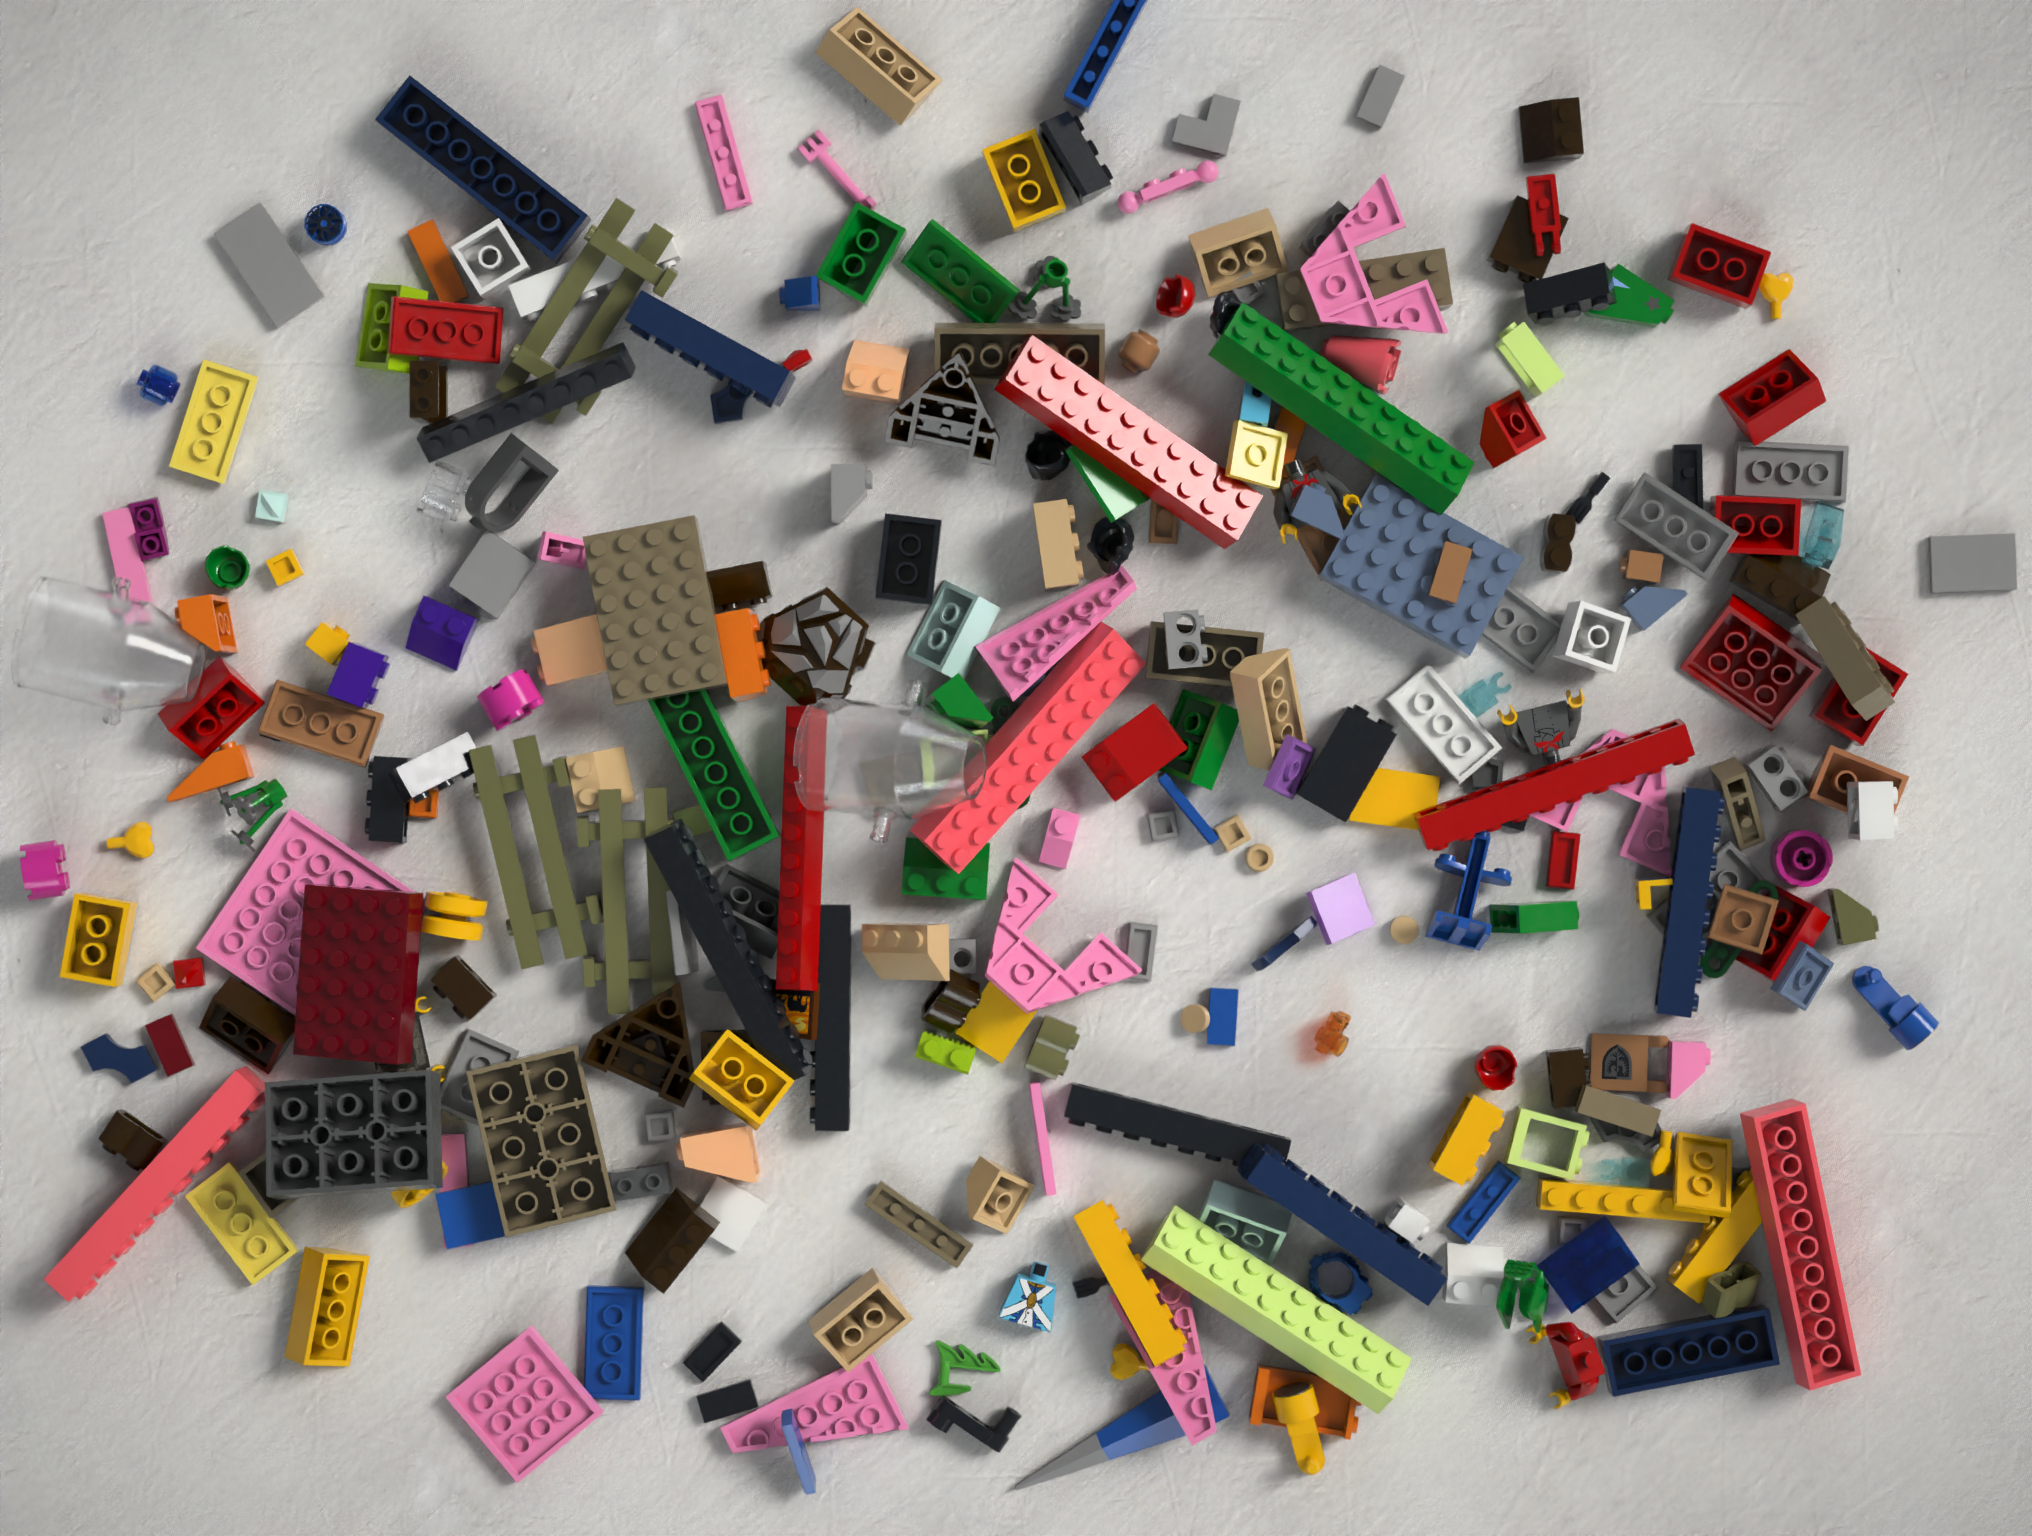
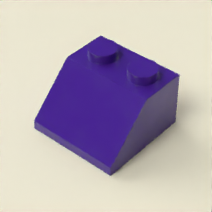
M423 596L413 618L405 648L457 671L480 619L435 599Z
M348 642L326 694L362 708H367L368 704L373 705L379 689H376L377 683L380 678H385L390 667V663H387L389 656L362 644Z

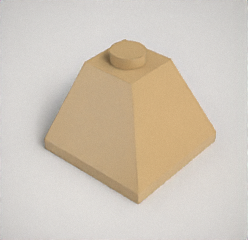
M979 1156L966 1179L969 1217L1008 1234L1035 1185L1003 1166Z

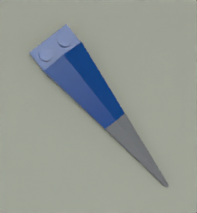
M1204 1364L1215 1423L1228 1418L1230 1413L1206 1364ZM1159 1390L1074 1448L1016 1484L1014 1489L1019 1490L1186 1436L1162 1391Z

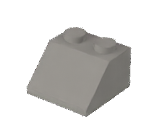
M831 464V521L834 524H840L867 497V489H873V474L871 470H867L865 464Z

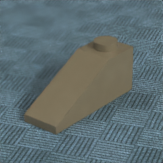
M1736 757L1710 766L1709 769L1715 790L1721 791L1720 797L1725 798L1724 813L1738 849L1741 851L1766 841L1747 771Z

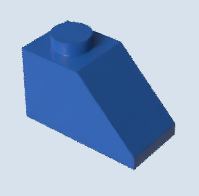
M817 276L784 280L785 287L779 288L780 304H785L786 311H820V282Z

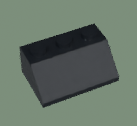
M1069 111L1040 123L1039 133L1080 203L1083 205L1110 189L1112 185L1110 180L1113 179V176L1106 164L1102 166L1099 164L1095 157L1099 152L1092 140L1090 139L1086 142L1081 133L1085 129L1077 115L1072 117Z

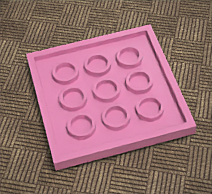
M532 1325L446 1396V1399L517 1483L604 1412Z

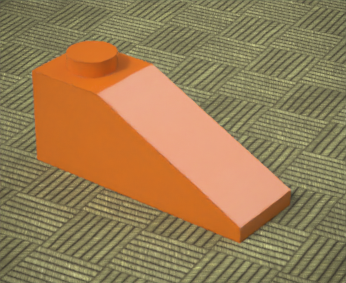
M235 741L220 745V751L212 753L167 796L168 802H176L219 787L253 778L254 773L245 745L236 746Z

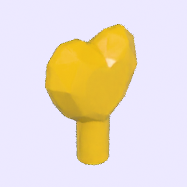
M1771 273L1763 274L1759 289L1763 297L1770 302V319H1782V302L1789 297L1794 287L1793 277L1789 273H1781L1777 276Z
M137 822L127 829L123 837L107 838L108 849L125 848L130 854L139 858L150 857L154 852V844L150 840L152 827L147 822Z
M1661 1130L1659 1147L1654 1152L1650 1161L1653 1176L1668 1175L1672 1172L1674 1167V1154L1670 1149L1672 1131Z
M1118 1343L1113 1347L1112 1356L1114 1362L1110 1367V1373L1115 1379L1124 1380L1130 1378L1139 1369L1149 1370L1144 1359L1140 1358L1138 1352L1126 1343Z

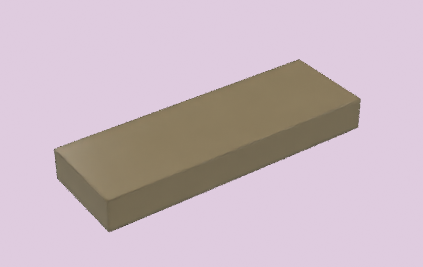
M1584 1084L1574 1109L1577 1113L1652 1137L1661 1110Z

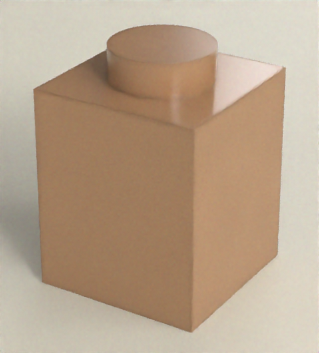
M1636 550L1626 551V556L1622 555L1619 563V572H1623L1622 579L1653 584L1660 583L1664 555Z

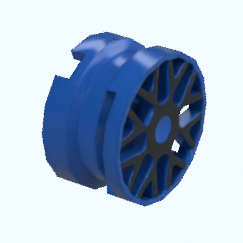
M319 204L308 211L304 227L312 240L321 245L332 246L344 238L347 232V221L345 216L336 207L329 204Z

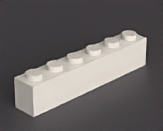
M667 224L661 226L670 232V229L667 226ZM649 231L621 242L637 251ZM673 238L656 262V265L664 270L668 265L671 267L676 266L675 261L681 259ZM606 255L579 298L582 301H587L597 297V292L607 288L608 291H611L626 267ZM576 259L508 285L522 319H529L530 322L538 320Z

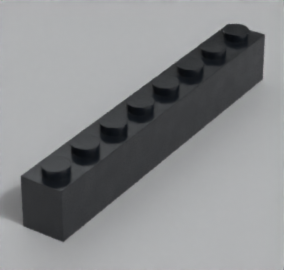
M624 342L424 426L416 439L428 462L431 463L632 378L636 366Z
M821 904L818 1029L815 1051H810L812 1064L814 1065L813 1068H815V1079H810V1096H815V1107H810V1124H815V1131H849L851 904Z
M1072 1082L1064 1112V1117L1069 1118L1068 1123L1085 1127V1123L1094 1124L1097 1131L1112 1134L1113 1130L1124 1132L1123 1137L1136 1141H1139L1140 1137L1151 1139L1150 1144L1166 1148L1168 1143L1178 1146L1177 1151L1194 1155V1151L1206 1153L1205 1158L1217 1162H1221L1222 1158L1233 1160L1232 1165L1236 1167L1240 1165L1255 1142L1262 1147L1267 1143L1276 1149L1285 1158L1283 1161L1286 1163L1292 1141L1289 1137Z

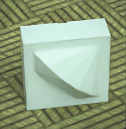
M259 490L255 518L284 522L289 495Z

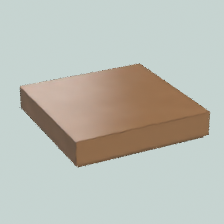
M1723 884L1707 938L1762 955L1779 900Z

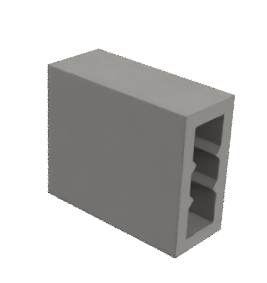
M486 529L449 586L455 589L452 594L464 603L469 599L478 606L475 610L486 618L490 619L492 615L499 618L537 562Z

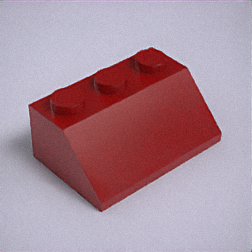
M1790 349L1718 394L1740 431L1754 446H1757L1826 402L1819 379Z
M1719 495L1710 497V514L1739 533L1727 553L1799 556L1801 499Z
M218 656L157 714L171 734L205 760L262 707L265 701L233 667Z
M1776 885L1775 887L1778 891L1777 900L1779 902L1763 954L1742 949L1735 959L1772 982L1776 980L1799 940L1813 947L1831 918L1816 906Z

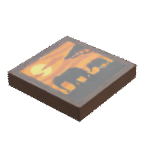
M771 978L773 991L777 998L785 1005L786 1015L790 1023L796 1026L799 1032V1039L817 1040L820 983H818V991L776 989V979Z

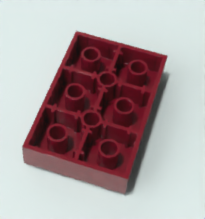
M324 884L305 885L293 1055L397 1065L412 1063L423 893Z

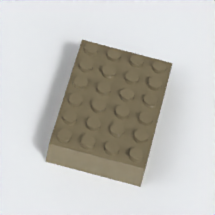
M692 515L582 537L614 705L623 706L727 686V676L715 618L716 612L707 575L708 570L698 518Z
M577 1043L466 1070L505 1238L616 1210Z

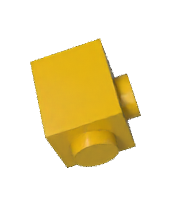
M322 622L306 641L305 645L330 665L336 666L338 662L340 663L348 642H350L348 640L350 634L338 625L333 628L328 623Z

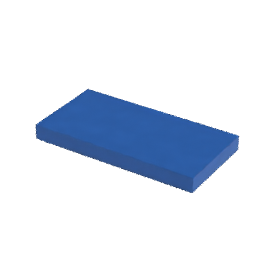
M587 1286L584 1388L593 1399H641L644 1287Z

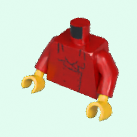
M1572 1322L1547 1324L1546 1327L1542 1324L1540 1333H1536L1533 1325L1526 1330V1332L1531 1331L1536 1335L1528 1340L1531 1344H1536L1545 1336H1548L1566 1387H1569L1568 1391L1562 1388L1549 1394V1397L1555 1395L1559 1399V1404L1553 1408L1559 1409L1569 1404L1571 1399L1574 1401L1595 1392L1599 1382L1598 1376L1604 1374L1605 1369L1594 1339L1590 1334L1580 1330Z

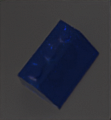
M1604 1216L1540 1262L1537 1267L1544 1272L1547 1282L1570 1313L1573 1314L1639 1266L1640 1263L1607 1217Z

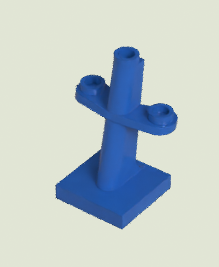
M1486 831L1475 833V837L1471 840L1465 865L1456 862V857L1450 854H1440L1439 858H1436L1435 868L1460 876L1462 880L1453 914L1437 910L1427 926L1425 937L1480 951L1489 938L1492 925L1472 920L1480 882L1498 886H1510L1512 882L1511 872L1506 869L1495 868L1494 872L1483 870L1490 842V833Z

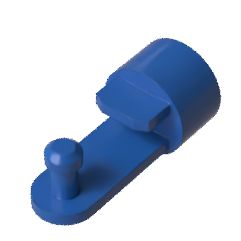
M1863 966L1854 972L1852 976L1854 988L1890 1026V1033L1907 1051L1919 1045L1938 1027L1939 1022L1921 1002L1917 1004L1910 995L1901 997L1882 977L1879 969Z

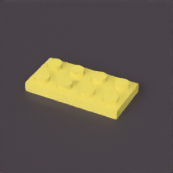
M203 359L169 467L225 484L259 377Z
M230 1161L190 1191L185 1197L253 1286L297 1253L299 1249L275 1217L269 1218L237 1173L239 1172L237 1167Z

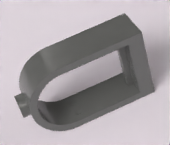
M511 433L467 489L465 507L472 516L469 522L481 532L485 528L493 532H501L511 528L522 518L559 470ZM520 460L530 467L529 471L496 510L485 514V507L490 497Z

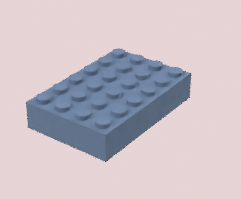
M1375 475L1360 499L1362 508L1357 504L1344 528L1345 535L1343 540L1338 539L1318 578L1466 659L1475 648L1524 557L1445 513L1442 515L1438 514L1411 494ZM1445 541L1473 549L1456 604L1428 596Z

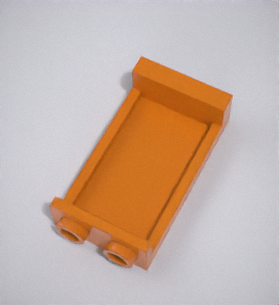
M1262 1364L1257 1365L1248 1418L1250 1424L1261 1426V1423L1287 1427L1286 1424L1278 1421L1272 1393L1278 1388L1291 1383L1308 1382L1313 1384L1319 1407V1413L1314 1416L1318 1433L1342 1436L1346 1440L1351 1439V1433L1356 1434L1359 1418L1354 1415L1356 1405L1361 1406L1360 1402L1315 1373Z

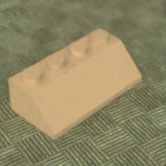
M858 7L828 31L815 51L827 64L832 66L900 126L920 108L942 82L940 77Z
M1288 648L1245 657L1230 671V679L1248 765L1270 771L1286 734L1307 743L1292 658Z

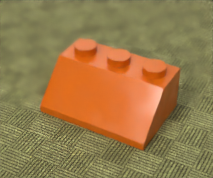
M208 594L177 600L178 607L174 609L177 624H181L183 630L215 652L238 653L228 597Z
M749 608L715 614L730 698L737 702H744L768 694L767 686H771L768 670H763L761 659L765 658V649L763 642H758L756 631L760 630L758 615L753 614Z

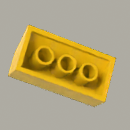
M305 1246L285 1358L302 1365L350 1366L370 1256L333 1248Z

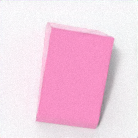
M543 531L537 559L585 569L586 554L583 540Z

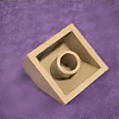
M624 746L566 758L577 813L599 809L598 789H621L622 804L636 801Z

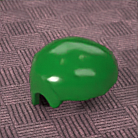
M223 545L212 549L206 557L205 571L212 584L225 590H233L243 586L249 578L250 564L241 551L228 545Z

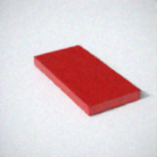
M393 296L391 297L387 354L500 364L504 308Z

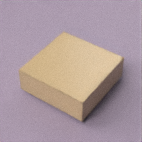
M1238 814L1213 828L1227 853L1252 839Z
M156 963L136 980L153 1002L158 1001L176 985L174 979L160 963Z

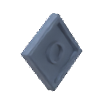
M1799 940L1770 989L1796 1007L1806 1011L1834 963Z

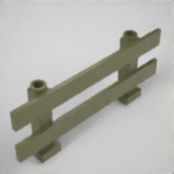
M616 197L598 227L592 225L584 237L588 241L522 345L516 343L508 355L511 362L495 385V388L504 393L523 385L530 374L540 378L559 369L541 358V356L606 255L626 268L561 368L600 351L645 280L653 284V292L663 298L678 275V271L669 265L664 270L656 265V262L674 235L654 223L637 251L622 243L617 238L634 214L635 209ZM601 391L575 401L578 403L576 410L586 416L601 394ZM563 407L540 417L553 423Z
M536 735L513 740L520 772L499 777L492 745L469 750L476 783H473V790L476 799H481L509 919L506 920L509 936H514L521 969L544 964L536 931L557 926L565 959H570L588 954L580 921L590 919L591 924L604 921L600 892L588 894L585 897L586 901L575 902L547 785L558 782L559 787L571 784L566 763L567 755L557 757L552 760L553 765L543 767ZM523 789L525 790L553 909L535 913L531 911L503 795Z
M667 787L644 788V820H622L621 789H598L599 821L589 822V815L577 816L578 847H589L591 840H600L605 961H595V955H583L584 987H595L596 980H606L608 1014H627L630 1012L629 979L652 978V998L675 985L674 976L676 974L674 971L666 892L670 888L647 845L651 959L628 960L623 839L646 838L653 831L674 822V819H668Z

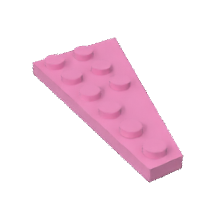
M1120 566L1119 571L1114 575L1106 574L976 645V650L1012 702H1014L1137 589L1135 582L1124 567Z

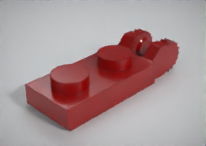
M1555 174L1528 176L1525 179L1531 234H1534L1535 255L1543 256L1544 244L1542 233L1551 232V248L1553 253L1561 254L1559 233L1561 231Z

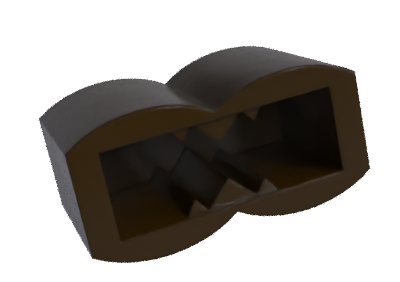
M1553 513L1547 517L1543 528L1545 545L1540 553V567L1542 571L1564 573L1569 569L1572 561L1570 543L1574 538L1576 530L1574 516Z
M950 969V981H940L937 988L931 992L924 1002L921 1020L951 1034L956 1028L963 1026L967 1013L971 1008L975 1009L978 1006L981 994L980 983Z
M123 1109L116 1111L98 1138L103 1143L102 1147L107 1152L113 1155L121 1154L126 1158L125 1163L136 1171L144 1170L161 1152L168 1141L161 1134L146 1126L135 1116Z

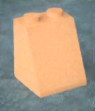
M854 339L846 362L842 385L844 395L900 405L910 349Z
M597 614L534 630L535 637L531 638V644L534 654L539 653L541 665H537L538 674L541 682H546V686L608 672Z
M745 1122L684 1133L678 1144H676L679 1161L684 1160L685 1167L750 1183L757 1182L761 1177L752 1127Z

